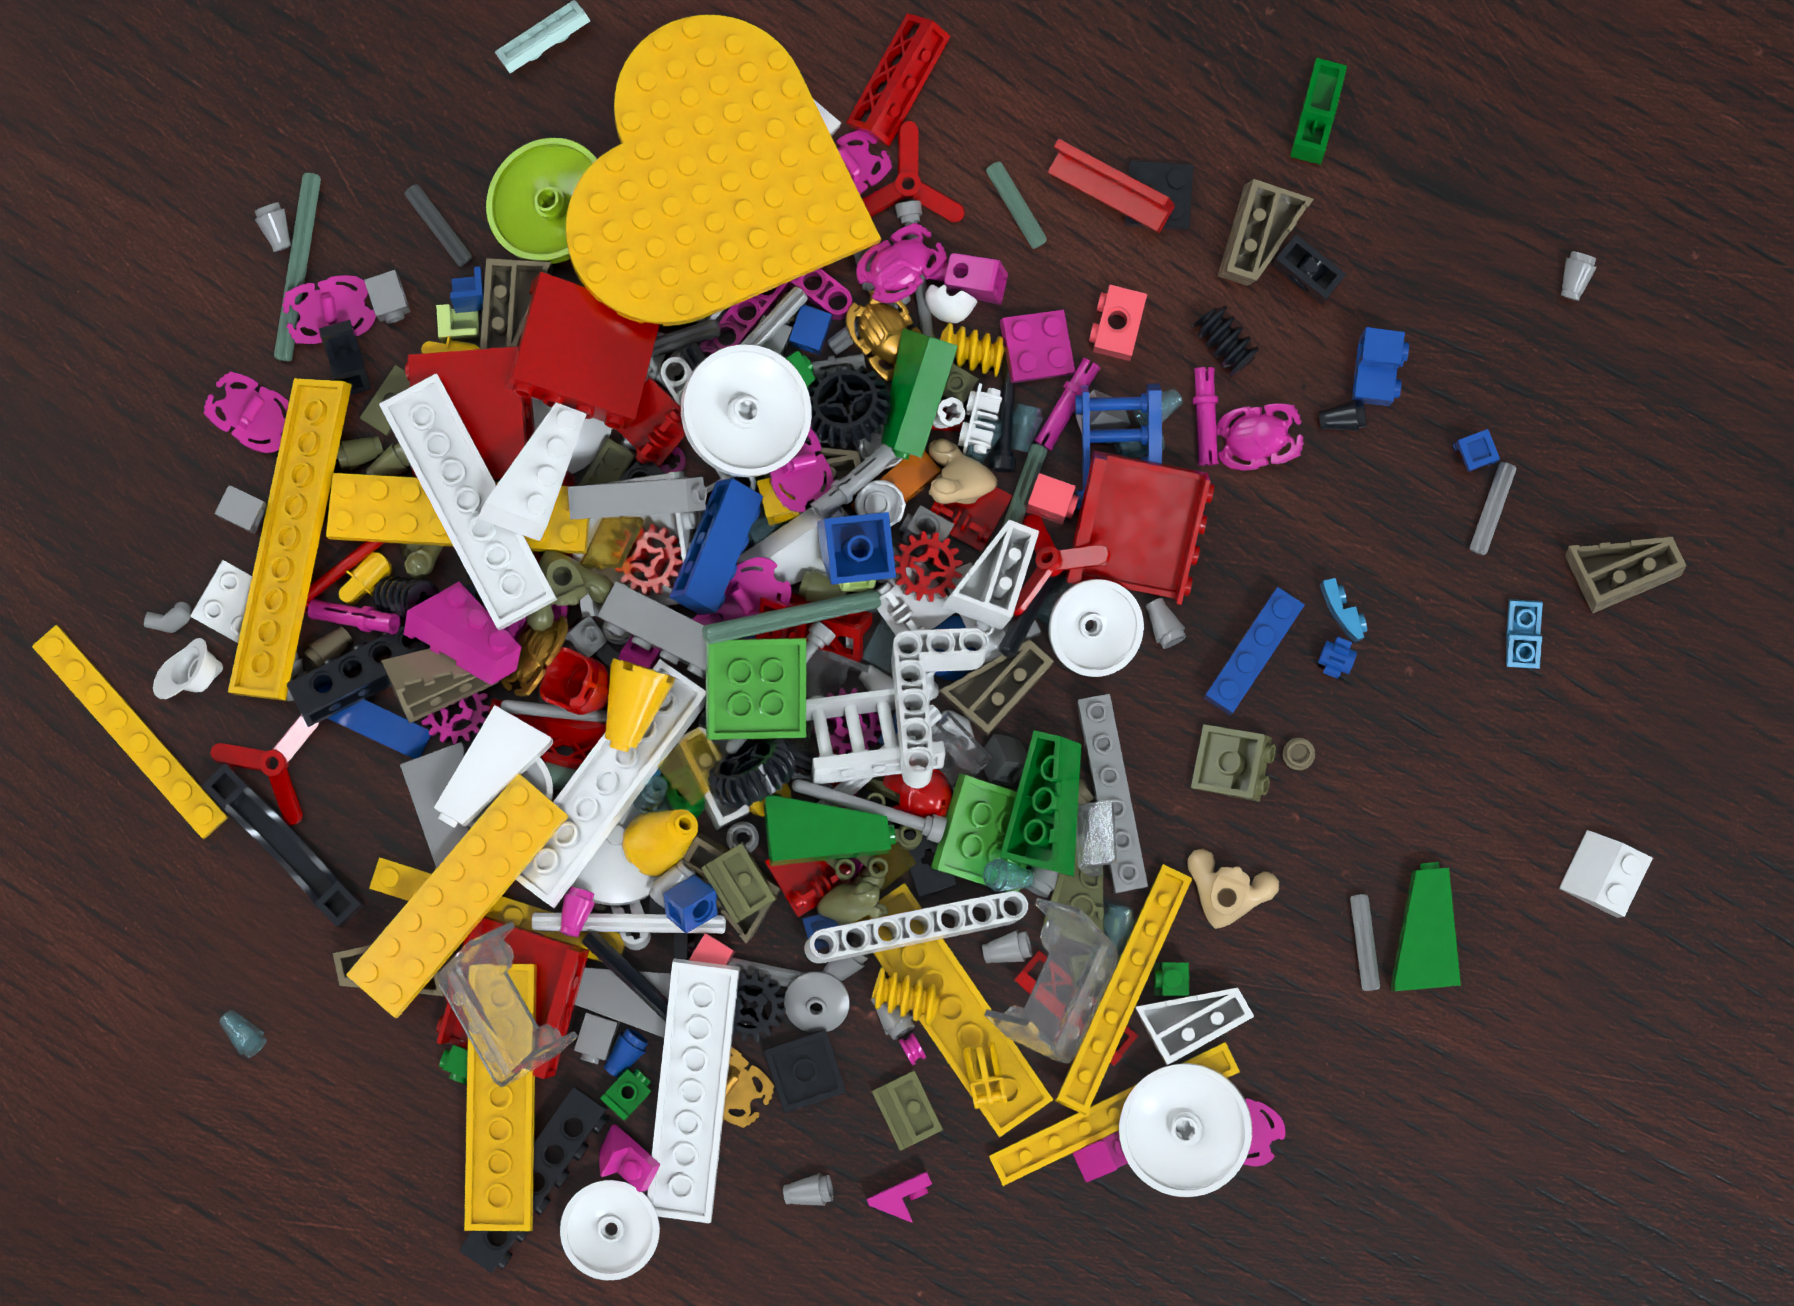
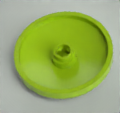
M563 138L539 139L520 147L509 155L494 174L486 200L488 223L498 242L511 254L524 261H541L555 264L570 259L566 241L568 206L577 183L597 158L584 146Z

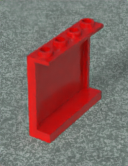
M540 272L531 283L529 294L532 295L512 373L505 382L504 388L513 390L512 392L519 397H533L542 400L546 406L551 408L556 402L586 413L585 419L594 418L603 421L609 428L626 429L636 419L659 324L639 323L622 317L603 302L596 300L586 287Z
M518 346L408 355L405 375L407 380L410 381V387L437 373L493 479H502L535 432L532 397H519L512 392L513 390L504 388L505 382L511 376ZM412 468L413 477H414V478H417V476H416V474H415V472H414V470H413V468Z
M1093 450L1071 549L1102 545L1110 550L1111 558L1103 566L1066 570L1067 582L1077 584L1081 580L1103 579L1117 583L1125 589L1175 598L1176 603L1182 605L1184 595L1189 596L1193 578L1188 576L1190 567L1197 564L1200 546H1196L1198 534H1204L1207 515H1203L1205 503H1211L1214 493V484H1210L1208 473Z
M484 916L465 938L462 951L455 958L453 969L456 973L453 983L449 985L445 994L447 1006L444 1015L440 1017L437 1023L436 1032L439 1035L436 1043H451L468 1049L469 964H537L536 1039L533 1076L542 1079L555 1076L590 950Z

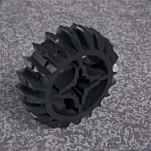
M849 363L846 370H842L837 365L836 372L831 374L825 370V378L823 380L815 378V388H807L812 409L810 427L817 434L821 442L827 440L832 448L838 442H840L841 447L845 450L849 442H853L859 448L860 440L865 439L871 443V434L881 435L882 429L880 425L888 424L887 414L892 410L889 403L891 396L886 389L885 382L878 378L874 370L868 373L867 369L862 365L855 371L851 363ZM846 399H848L849 404H850V406H849L850 413H849V414L847 413V410H846V406H847V405H846V401H845Z
M752 739V741L744 743L736 753L723 754L722 759L714 763V767L709 771V787L716 800H719L721 805H726L727 808H733L734 806L741 808L744 805L751 806L754 802H761L768 796L772 797V793L783 788L782 785L791 780L790 777L795 773V757L783 739Z

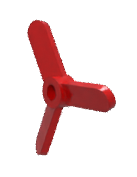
M912 121L902 123L898 129V176L896 180L862 199L870 217L903 199H913L921 201L923 206L951 222L960 221L965 215L964 207L920 180L918 176V127ZM910 180L914 183V187L906 190L902 187V183Z
M1035 514L1026 516L1023 520V525L1039 531L1034 546V551L1037 555L1035 562L1038 567L1021 589L1013 614L1018 616L1027 609L1049 577L1057 576L1063 570L1106 565L1111 558L1110 550L1102 545L1057 550L1042 518Z
M300 715L273 749L269 751L218 743L212 747L210 754L216 763H226L236 767L258 770L268 775L283 819L289 825L298 824L302 820V810L287 768L289 760L316 729L318 723L307 727L302 715ZM272 757L278 760V766L275 769L270 766Z

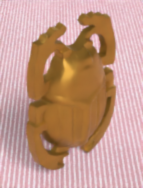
M871 290L869 292L871 296L869 304H866L865 307L862 305L858 306L855 302L849 306L845 323L856 347L860 348L864 355L872 351L873 356L867 359L873 370L886 382L889 380L893 381L903 328L909 330L907 326L912 325L913 321L907 307L901 300L894 302L901 309L899 312L891 305L874 300L872 294L875 292ZM856 317H859L858 331L860 339H857L854 322ZM916 326L911 329V331L921 334ZM880 359L887 361L894 368L886 370L879 365L878 361Z
M560 615V618L554 620L552 626L545 631L533 630L528 623L526 624L517 642L521 646L517 670L501 679V683L507 691L512 689L510 682H515L516 680H519L522 689L515 690L516 696H529L537 687L546 673V669L543 667H548L552 663L565 641L568 623L564 616Z
M731 1047L730 1053L733 1056L730 1057L723 1119L744 1128L746 1125H750L751 1122H755L756 1118H759V1112H754L749 1116L751 1112L750 1102L765 1095L763 1103L764 1105L769 1104L775 1086L758 1067L752 1065L749 1071L745 1070L744 1068L749 1062L741 1056V1053ZM754 1076L762 1082L763 1088L760 1093L756 1091L752 1078ZM729 1109H743L746 1113L741 1117H736L728 1111Z

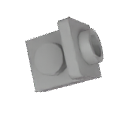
M586 616L574 627L568 629L561 648L566 647L586 657H591L607 642V639L592 617Z

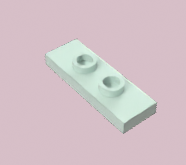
M573 0L496 50L495 53L508 72L512 73L528 61L539 58L545 50L556 43L565 41L571 33L590 22L579 4Z

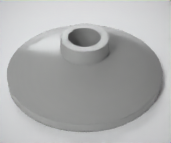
M822 971L806 972L796 977L788 986L785 993L784 1008H786L785 1012L789 1020L799 1029L809 1033H818L824 1030L829 1032L837 1028L846 1018L850 1004L849 994L844 984L834 975ZM813 1003H819L822 1005V1009L815 1011L810 1006Z

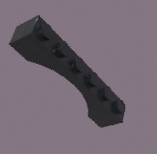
M225 763L202 785L210 796L286 870L336 927L343 928L366 906L232 765Z

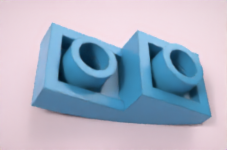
M1336 578L1322 581L1320 588L1333 618L1353 642L1361 641L1364 638L1363 632H1367L1364 614H1358L1356 606L1343 609L1342 604L1347 603L1343 585H1337Z
M1509 599L1506 636L1507 667L1540 669L1542 601Z

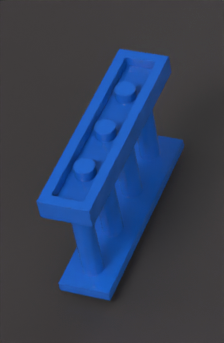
M1159 383L1146 384V393H1141L1140 397L1090 398L1088 385H1081V395H1075L1076 415L1082 414V490H1076V496H1079L1077 510H1080L1091 463L1090 443L1141 442V445H1147V457H1141V460L1162 464V390ZM1141 410V413H1146L1147 425H1141V429L1090 430V411Z

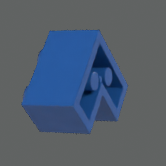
M1365 328L1358 340L1351 401L1356 400V402H1364L1366 404L1390 406L1394 398H1399L1402 381L1401 379H1396L1397 369L1403 367V363L1407 361L1409 353V342L1404 341L1405 332Z

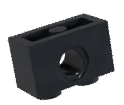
M1297 234L1294 235L1276 257L1272 265L1322 306L1346 276L1345 272Z

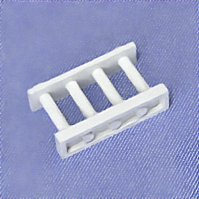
M927 684L928 702L930 705L932 687L931 684ZM894 688L832 697L813 696L806 700V721L813 720L820 753L818 758H813L811 775L814 784L819 785L902 773L900 749L891 710L896 709ZM910 707V711H918L917 708ZM878 712L885 745L884 749L871 751L865 749L858 714ZM845 716L852 752L836 755L832 751L826 718ZM932 741L934 753L933 769L943 768L945 759L943 741ZM920 765L911 766L916 770L924 769V767Z

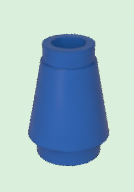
M627 1028L624 1033L620 1032L607 1062L603 1066L604 1069L614 1077L619 1078L647 1052L645 1047L649 1043L648 1040L632 1028Z

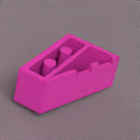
M460 582L407 610L404 628L405 636L411 639L416 637L430 645L431 651L438 655L442 652L457 661V666L484 682L492 685L517 670L521 646L505 629H497L489 612Z

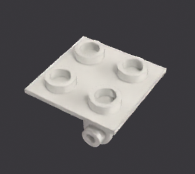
M979 383L977 392H970L965 415L971 416L970 423L963 422L958 446L964 447L963 454L965 456L968 445L974 446L973 451L980 454H986L987 449L991 448L993 432L975 427L995 430V425L977 421L978 417L994 421L998 419V416L982 411L998 414L1000 403L1002 402L1000 390L988 388L987 393L981 392L982 384Z
M222 560L190 616L238 643L252 576Z
M913 562L919 568L924 569L923 575L929 571L924 562ZM906 567L907 576L915 585V575L911 568ZM899 573L896 575V578H891L875 590L881 595L879 597L881 606L877 610L895 635L903 631L932 630L955 613L942 607L948 599L947 594L945 598H941L935 593L933 602L927 601L926 594H923L920 601L914 600V591L909 595H904L905 584L895 585L894 583L900 577ZM933 579L928 588L935 587L939 583L936 579Z

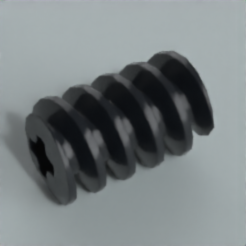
M1225 305L1219 308L1215 307L1206 313L1191 328L1202 326L1197 334L1198 337L1210 336L1205 346L1207 348L1218 346L1213 356L1216 359L1223 356L1226 357L1221 366L1223 369L1234 367L1229 374L1231 378L1255 359L1254 356L1259 348L1258 346L1249 349L1246 347L1251 340L1250 336L1241 339L1238 337L1243 330L1242 326L1230 327L1235 317L1223 318L1227 310Z
M386 576L375 586L373 602L380 612L395 613L400 618L406 619L407 610L438 594L439 590L433 582L428 580Z

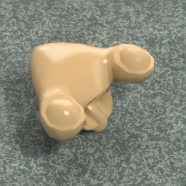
M947 439L934 440L929 444L931 458L944 467L942 473L932 481L931 489L929 490V495H932L936 502L942 504L953 502L962 504L975 503L978 498L993 491L997 486V479L994 474L977 460L965 456L956 444Z
M1205 849L1194 850L1188 858V871L1196 882L1204 914L1208 922L1215 929L1235 922L1257 905L1273 899L1279 891V880L1273 873L1265 871L1259 873L1254 877L1250 885V877L1238 866L1234 868L1221 867L1218 872H1213L1215 867L1213 854Z

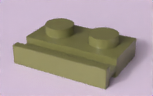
M743 842L701 867L735 924L777 899V896Z
M915 1070L872 1091L900 1151L943 1130Z

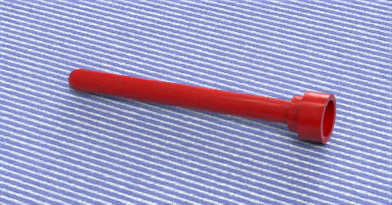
M365 541L313 582L309 588L304 614L307 613L311 600L385 542Z

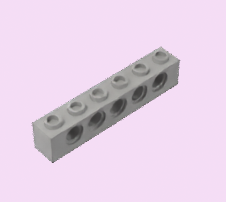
M1110 694L1079 699L1076 705L1113 893L1117 894L1148 887Z

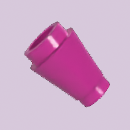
M575 887L568 889V893L564 894L560 933L579 937L595 905V902H593L594 893Z

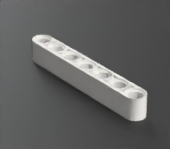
M1009 891L816 931L806 941L804 950L810 961L826 963L1007 926L1017 922L1027 913L1028 902L1022 893ZM1005 901H1011L1016 905V916H1011L1005 912ZM973 907H979L984 910L986 914L985 922H979L974 918L972 914ZM943 913L950 914L954 918V928H947L942 924L941 915ZM911 920H918L922 923V935L914 934L911 931L909 924ZM879 926H885L891 930V941H884L879 937ZM853 932L859 936L861 940L860 947L854 948L847 943V933ZM816 939H823L828 943V954H821L816 951L814 947Z

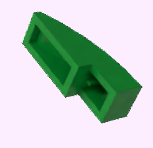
M1316 57L1290 157L1321 165L1335 118L1347 65Z

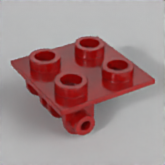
M651 377L644 384L635 421L626 429H616L637 449L635 457L640 463L654 462L659 468L686 435L681 419V406Z
M995 487L993 491L978 498L975 503L962 504L953 502L942 504L935 501L930 511L954 524L949 535L982 552L1013 496Z
M769 859L764 861L797 917L802 916L817 906L823 896L836 886L852 882L851 879H839L835 874V870L826 861L770 866ZM846 864L839 866L841 874L848 875L851 873Z

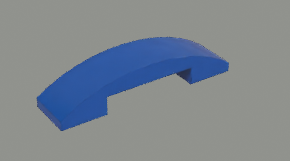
M325 684L319 688L318 692L325 693L331 689L332 685ZM362 700L328 717V719L413 759L422 756L431 738L430 730L413 722L409 723L407 719L366 700Z

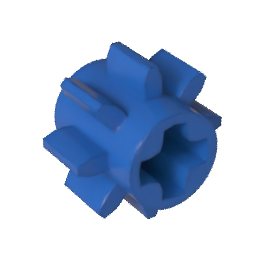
M1337 637L1334 643L1326 640L1318 660L1319 664L1325 666L1324 674L1338 678L1341 672L1349 675L1357 656V652L1350 649L1351 641L1341 637Z

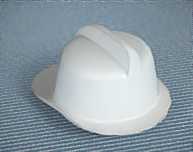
M197 638L162 665L154 679V695L159 699H168L182 690L203 692L223 671V665L213 654L207 651L206 641L202 638Z

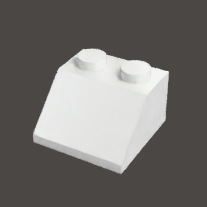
M1587 830L1559 889L1617 918L1625 917L1653 858L1624 843Z

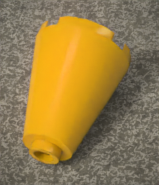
M613 658L610 670L605 739L611 741L609 747L627 753L630 747H638L673 687L676 677Z
M683 809L645 812L636 816L623 833L622 847L626 859L630 864L633 863L640 869L639 872L644 875L662 876L684 858L698 832L697 820L692 813Z

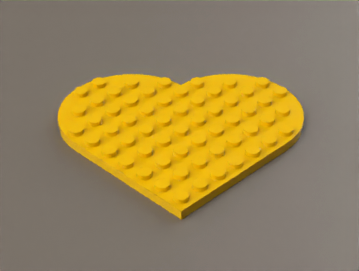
M697 15L670 22L649 34L632 51L620 72L615 91V125L621 144L603 154L586 170L571 196L566 217V241L570 260L580 281L593 297L616 311L618 315L639 323L663 324V326L682 325L703 319L876 245L881 241V237L792 57L777 40L757 26L743 20L721 15Z

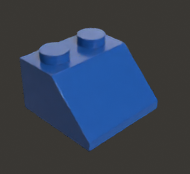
M889 512L826 518L817 521L821 557L830 585L896 578Z

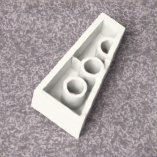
M556 402L489 495L478 519L540 541L552 514L586 413Z

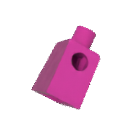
M951 253L949 263H945L930 279L944 282V285L951 294L956 295L959 291H964L976 300L1002 305L1008 273L1000 260Z

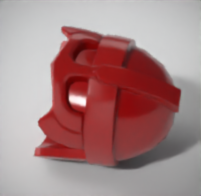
M563 647L548 667L545 666L546 673L540 681V696L545 702L564 708L568 712L577 715L598 711L608 703L610 676L605 666L598 660Z
M933 769L931 781L923 788L908 786L903 781L902 773L884 776L883 785L900 794V804L892 808L923 818L926 816L933 817L934 814L946 817L952 799V790L947 778L941 771Z

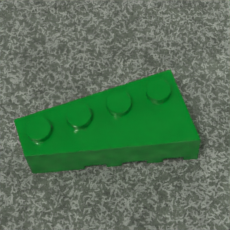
M1034 730L1002 847L1001 858L1074 877L1081 760L1080 743L1061 736Z

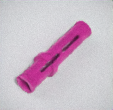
M1082 358V362L1070 382L1066 381L1063 386L1065 391L1034 439V442L1042 445L1046 437L1050 435L1044 444V447L1049 451H1052L1054 444L1075 411V395H1081V385H1088L1089 387L1101 367L1093 362L1089 371L1085 373L1091 364L1089 359Z
M1205 367L1194 368L1196 397L1192 399L1193 405H1196L1198 466L1219 464L1215 410L1218 396H1215L1214 367H1208L1207 369Z
M319 599L311 600L308 605V617L313 620L317 619L354 626L363 632L375 630L393 635L398 632L400 627L399 615L376 611L371 606L358 608Z

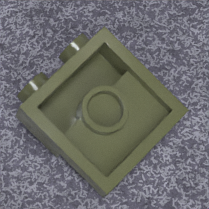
M1203 724L1191 788L1260 802L1261 795L1265 796L1267 794L1270 784L1269 777L1265 776L1267 763L1272 764L1276 754V746L1271 744L1272 738L1264 734Z

